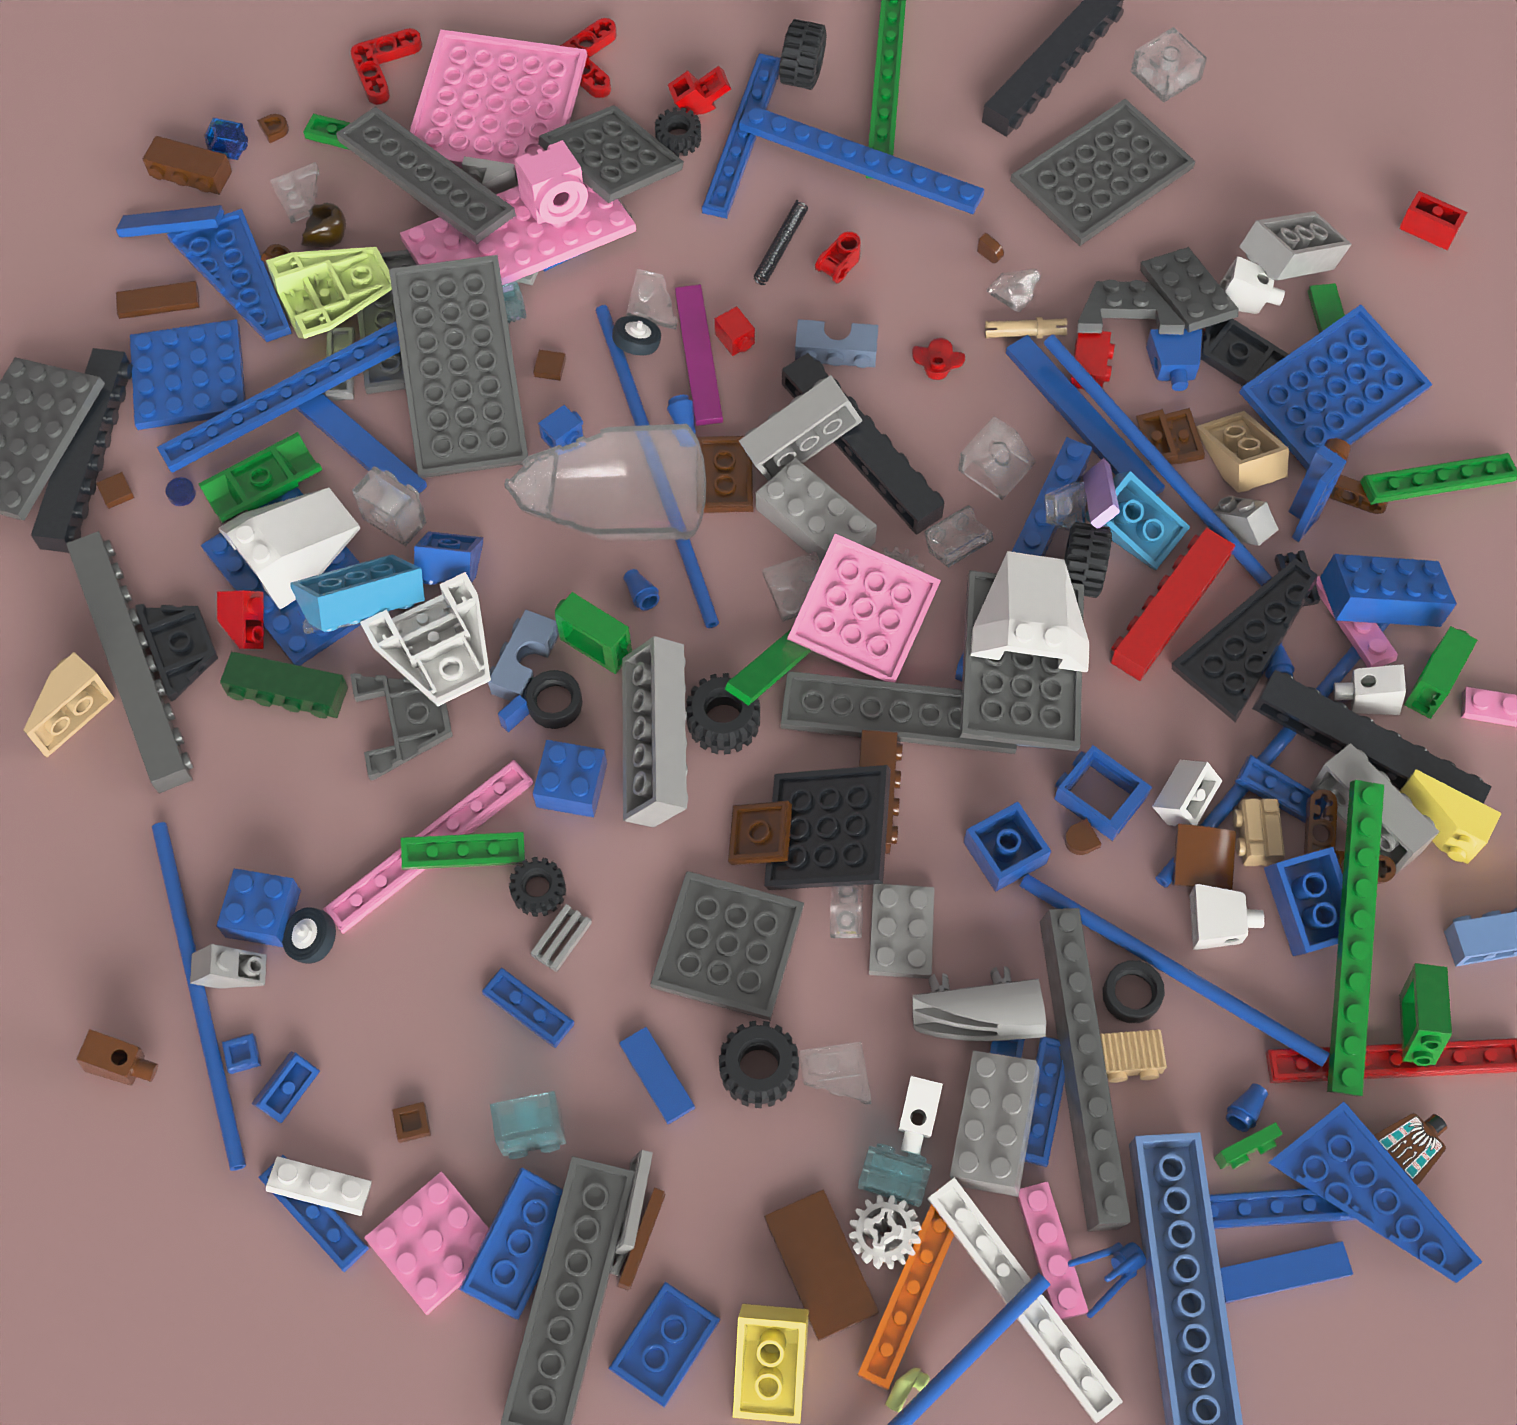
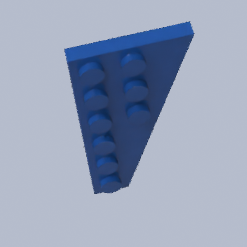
M242 209L224 214L218 228L171 232L167 234L169 241L266 342L292 334Z
M1342 1102L1268 1162L1454 1283L1459 1282L1482 1263L1481 1259L1345 1102Z

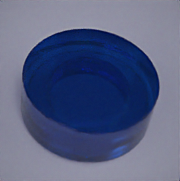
M175 478L166 486V495L173 505H188L196 496V490L192 482L187 478Z

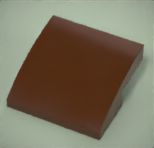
M1190 408L1164 414L1163 409L1136 416L1139 430L1171 465L1205 459V452Z
M1177 824L1172 885L1194 887L1195 884L1233 890L1236 831Z

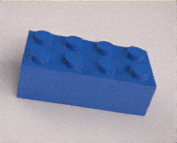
M1334 554L1320 576L1336 621L1441 627L1457 605L1439 561Z

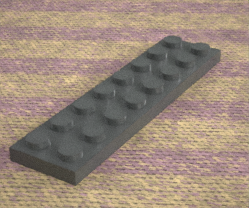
M377 107L372 108L336 133L337 139L341 144L476 244L516 216L514 207Z
M792 671L787 672L781 729L861 737L862 730L898 732L897 741L1008 754H1015L1017 750V744L960 738L962 690Z
M572 1156L500 1425H572L616 1254V1245L623 1227L622 1222L625 1210L628 1207L635 1171Z

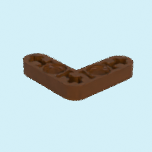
M1328 439L1324 446L1347 461L1351 450L1350 445L1342 439ZM1341 474L1329 496L1330 499L1373 514L1384 513L1389 503L1370 504L1361 482Z
M1319 789L1312 793L1307 800L1304 855L1334 847L1335 850L1338 802L1335 794L1330 790ZM1321 796L1324 797L1325 802H1329V806L1323 810V818L1329 817V820L1313 819V816L1318 817L1320 815L1321 808L1319 805H1315V801L1320 799ZM1316 825H1322L1328 830L1326 841L1320 842L1314 838L1313 828ZM1335 850L1343 874L1342 861L1344 860L1345 851ZM1384 855L1379 856V862H1382L1383 868H1387V873L1382 874L1381 877H1379L1378 873V884L1391 880L1396 872L1393 860Z

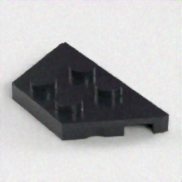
M1234 319L1205 327L1203 331L1200 359L1241 386L1246 385L1289 355Z
M144 604L135 605L167 696L170 701H174L218 659L202 613L198 606L175 607L173 605H161V608H146Z

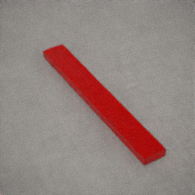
M1517 1038L1448 1041L1436 1065L1427 1066L1403 1061L1402 1043L1366 1045L1364 1079L1517 1072ZM1320 1047L1330 1053V1047ZM1269 1049L1266 1051L1270 1083L1328 1081L1329 1056L1321 1067L1293 1049Z

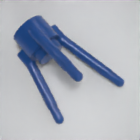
M1117 1242L1109 1248L1068 1261V1266L1073 1267L1113 1255L1111 1264L1114 1270L1106 1275L1104 1279L1106 1282H1110L1117 1276H1122L1087 1313L1088 1318H1092L1130 1279L1137 1275V1270L1146 1265L1145 1254L1136 1243L1129 1242L1122 1246L1120 1242Z

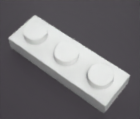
M277 1156L266 1185V1191L361 1216L372 1181Z

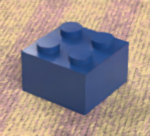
M546 740L533 790L536 807L594 818L607 768L605 750Z
M1019 802L966 829L963 842L995 892L1046 865L1051 854L1050 848Z
M234 868L216 926L225 938L283 947L282 941L287 921L295 913L301 890L293 878Z

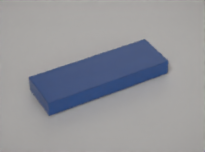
M1249 755L1235 782L1263 799H1277L1280 809L1306 823L1307 800L1314 791L1256 757ZM1322 796L1315 801V805H1319L1321 810L1318 817L1313 816L1314 820L1320 819L1328 803L1324 801Z
M502 967L482 990L484 996L554 1048L558 1046L575 1024L571 1018Z
M647 1027L619 1042L621 1049L667 1125L695 1109V1105Z

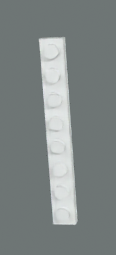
M954 1177L927 1199L1007 1305L1031 1279ZM1041 1294L1017 1319L1094 1423H1097L1123 1401L1046 1298Z

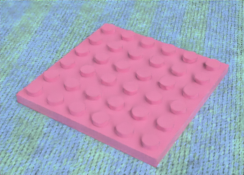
M440 30L409 132L459 168H462L464 156L515 165L514 158L530 153L531 156L536 155V150L542 149L544 152L546 150L538 145L539 136L570 122L587 60L586 49Z

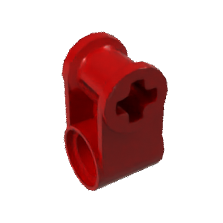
M848 231L840 234L831 246L821 253L816 261L815 270L818 272L823 271L832 277L833 282L836 284L840 283L860 260V237L856 233Z

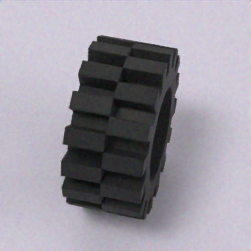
M677 107L673 108V112H670L669 109L665 110V116L661 113L655 121L656 139L678 157L679 153L687 156L688 150L691 153L695 152V147L698 148L701 142V123L699 117L694 115L691 110L686 113V108L682 107L681 111H677ZM675 129H683L687 131L685 134L682 135H673L669 133L670 131Z
M532 857L533 862L530 863L525 859L522 861L523 866L517 865L514 868L515 874L511 873L510 875L511 883H509V889L516 907L518 909L521 908L523 913L528 915L531 912L533 917H538V913L542 912L543 916L548 915V910L556 911L558 909L557 904L561 905L564 901L563 895L566 896V884L560 868H557L556 863L553 861L549 863L548 859L544 857L542 861H538L537 857ZM535 877H543L549 882L548 891L539 897L531 896L526 891L527 883Z

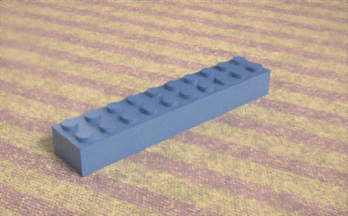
M1198 1132L1135 1136L1129 1144L1142 1249L1147 1262L1145 1271L1166 1425H1243L1201 1134Z

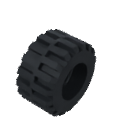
M793 19L788 27L782 48L779 68L782 84L812 90L816 85L826 47L827 32L825 25Z
M1074 522L1070 528L1064 556L1071 583L1084 584V596L1097 598L1102 592L1106 577L1112 533L1110 527L1102 526L1100 529H1096L1093 524Z
M723 673V677H717V674H712L708 681L705 678L701 679L699 687L694 685L691 689V696L688 695L686 701L687 725L689 733H692V739L695 743L700 741V747L704 750L710 747L711 753L718 754L719 750H724V755L730 754L731 749H735L736 752L741 751L742 744L748 746L752 743V736H757L758 726H760V700L757 698L748 706L726 691L727 682L732 679L729 678V673ZM720 705L732 706L740 713L737 718L726 723L713 721L707 716L711 709Z
M750 1021L749 1027L745 1028L741 1024L737 1027V1032L734 1034L731 1031L727 1035V1042H723L721 1055H719L720 1077L723 1080L725 1090L730 1091V1096L735 1101L739 1098L742 1101V1105L747 1107L749 1103L755 1104V1108H762V1104L768 1103V1107L775 1105L776 1100L780 1099V1101H783L787 1097V1092H792L795 1087V1080L798 1078L799 1071L798 1049L796 1044L792 1043L790 1034L788 1032L783 1034L782 1027L776 1024L775 1028H772L768 1021H763V1025H757L756 1021ZM764 1050L776 1058L778 1068L767 1078L754 1079L747 1076L741 1070L740 1062L742 1058L751 1051Z

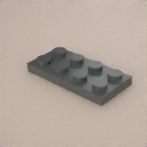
M1189 247L1141 262L1140 271L1185 323V328L1188 332L1238 317L1239 308Z

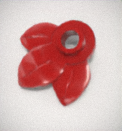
M945 338L933 339L928 347L914 346L912 349L913 360L917 364L924 366L926 375L933 380L944 379L951 369L959 368L965 362V354L953 352L951 342Z

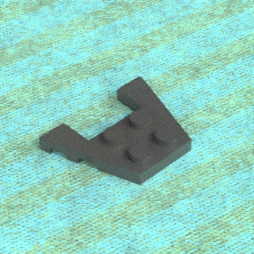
M1105 280L1096 281L1078 320L1077 333H1102V318L1155 319L1159 334L1183 335L1185 323L1149 282L1133 280L1131 282Z
M350 674L356 702L386 696L393 733L394 746L364 752L370 781L379 778L453 736L447 703L437 706L406 677L404 679L387 678L385 675L364 677L361 674Z

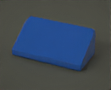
M291 1051L252 1104L277 1122L282 1123L319 1074L320 1070L296 1052Z

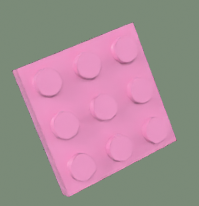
M440 1172L364 1238L424 1313L428 1315L461 1285L489 1228L446 1176Z

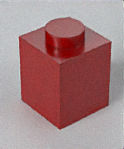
M737 306L714 318L715 335L732 356L749 350L755 344V328Z

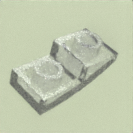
M864 885L832 887L831 938H862Z

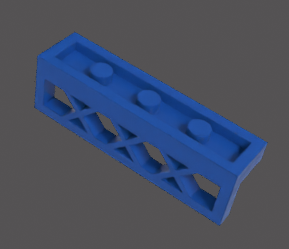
M1324 445L1315 453L1288 511L1300 519L1292 536L1297 542L1305 536L1319 519L1347 462Z

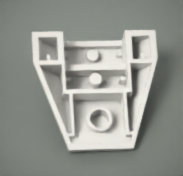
M330 488L244 512L219 527V531L232 548L238 550L258 576L264 590L279 609L296 600L291 590L290 582L322 574L361 529Z
M1007 551L972 628L970 656L1000 660L1004 651L1058 658V668L1088 671L1089 640L1064 559Z
M466 572L439 584L442 595L391 618L386 609L360 622L372 647L437 706L491 681L479 597Z

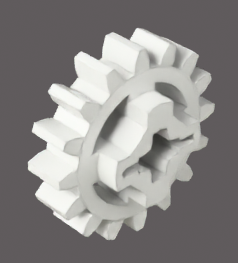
M881 1195L877 1196L876 1204H872L868 1199L865 1200L867 1209L865 1211L859 1208L855 1210L859 1220H850V1225L856 1230L849 1234L851 1241L857 1242L853 1249L857 1254L863 1253L861 1258L866 1264L873 1259V1264L877 1269H880L883 1262H886L889 1269H893L894 1261L897 1259L902 1265L906 1264L904 1255L906 1253L912 1256L916 1254L911 1246L912 1243H921L920 1237L915 1234V1232L922 1229L920 1223L914 1221L918 1217L914 1209L908 1211L909 1205L905 1200L897 1205V1199L894 1195L890 1196L888 1202H885ZM897 1214L904 1219L906 1229L901 1225H897ZM887 1227L891 1229V1232H885ZM880 1231L885 1232L883 1237L879 1234ZM865 1235L873 1239V1249L866 1244Z

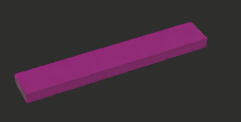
M701 284L675 287L696 426L723 423Z

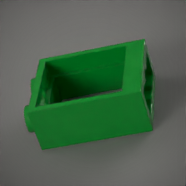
M573 592L557 604L554 614L560 640L616 674L622 667V658L632 652L629 627Z
M1450 626L1431 654L1404 705L1431 719L1450 693L1478 640L1470 636L1466 631Z
M1415 963L1399 994L1403 1061L1414 1062L1420 1066L1436 1065L1452 1035L1448 969L1444 966Z

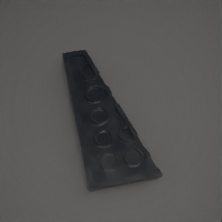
M1295 558L1172 663V670L1236 723L1317 582V574Z

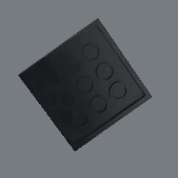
M887 765L775 774L772 802L789 801L792 804L788 861L766 863L764 886L768 890L883 884L891 769Z

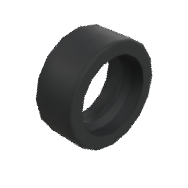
M550 670L540 673L529 683L525 695L530 716L537 724L545 728L558 729L566 727L574 722L581 713L583 701L579 684L573 676L564 671ZM548 687H564L570 692L571 703L560 712L548 713L538 707L537 697L540 692Z
M1128 960L1117 964L1109 972L1102 988L1103 1001L1107 1010L1116 1019L1126 1023H1141L1149 1020L1158 1011L1165 996L1164 982L1160 974L1151 965L1142 961ZM1126 975H1136L1143 978L1149 984L1152 991L1150 1002L1140 1009H1131L1124 1006L1115 995L1117 981Z

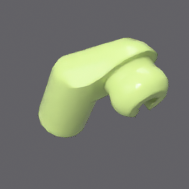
M920 1368L910 1369L896 1380L885 1405L893 1411L900 1412L912 1387L921 1391L930 1380L929 1375L921 1372Z

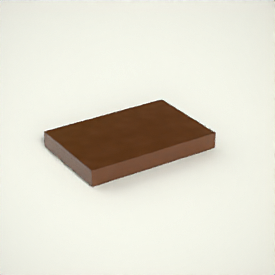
M744 436L697 437L698 513L753 512L752 460L739 442Z

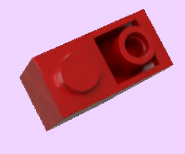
M244 590L217 591V621L239 649H264L263 592Z

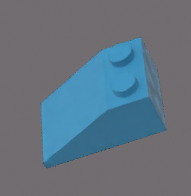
M1131 471L1119 473L1113 478L1120 511L1103 526L1110 527L1114 543L1153 570H1157L1189 530L1190 526ZM1088 510L1083 517L1090 522Z

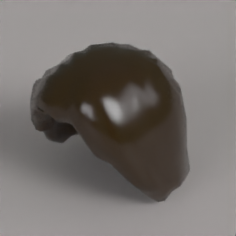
M332 203L312 206V214L306 222L301 245L332 247L340 243L346 229V219L341 209Z

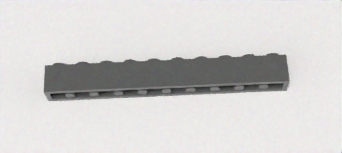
M98 531L66 543L151 784L160 794L192 781L193 779L189 771L194 768L188 752L183 753L180 745L185 743L180 729L173 727L171 720L176 719L170 703L165 704L163 696L167 695L162 680H156L154 675L158 668L153 656H148L145 649L150 646L144 632L138 631L137 625L141 624L136 609H130L128 602L133 601L127 585L122 586L120 579L124 578V574L119 563L113 562L112 556H115L116 552L111 541H105Z
M1049 909L1040 920V928L1057 1037L1061 1045L1059 1050L1065 1071L1064 1083L1087 1231L1119 1230L1130 1223L1131 1220L1080 909Z

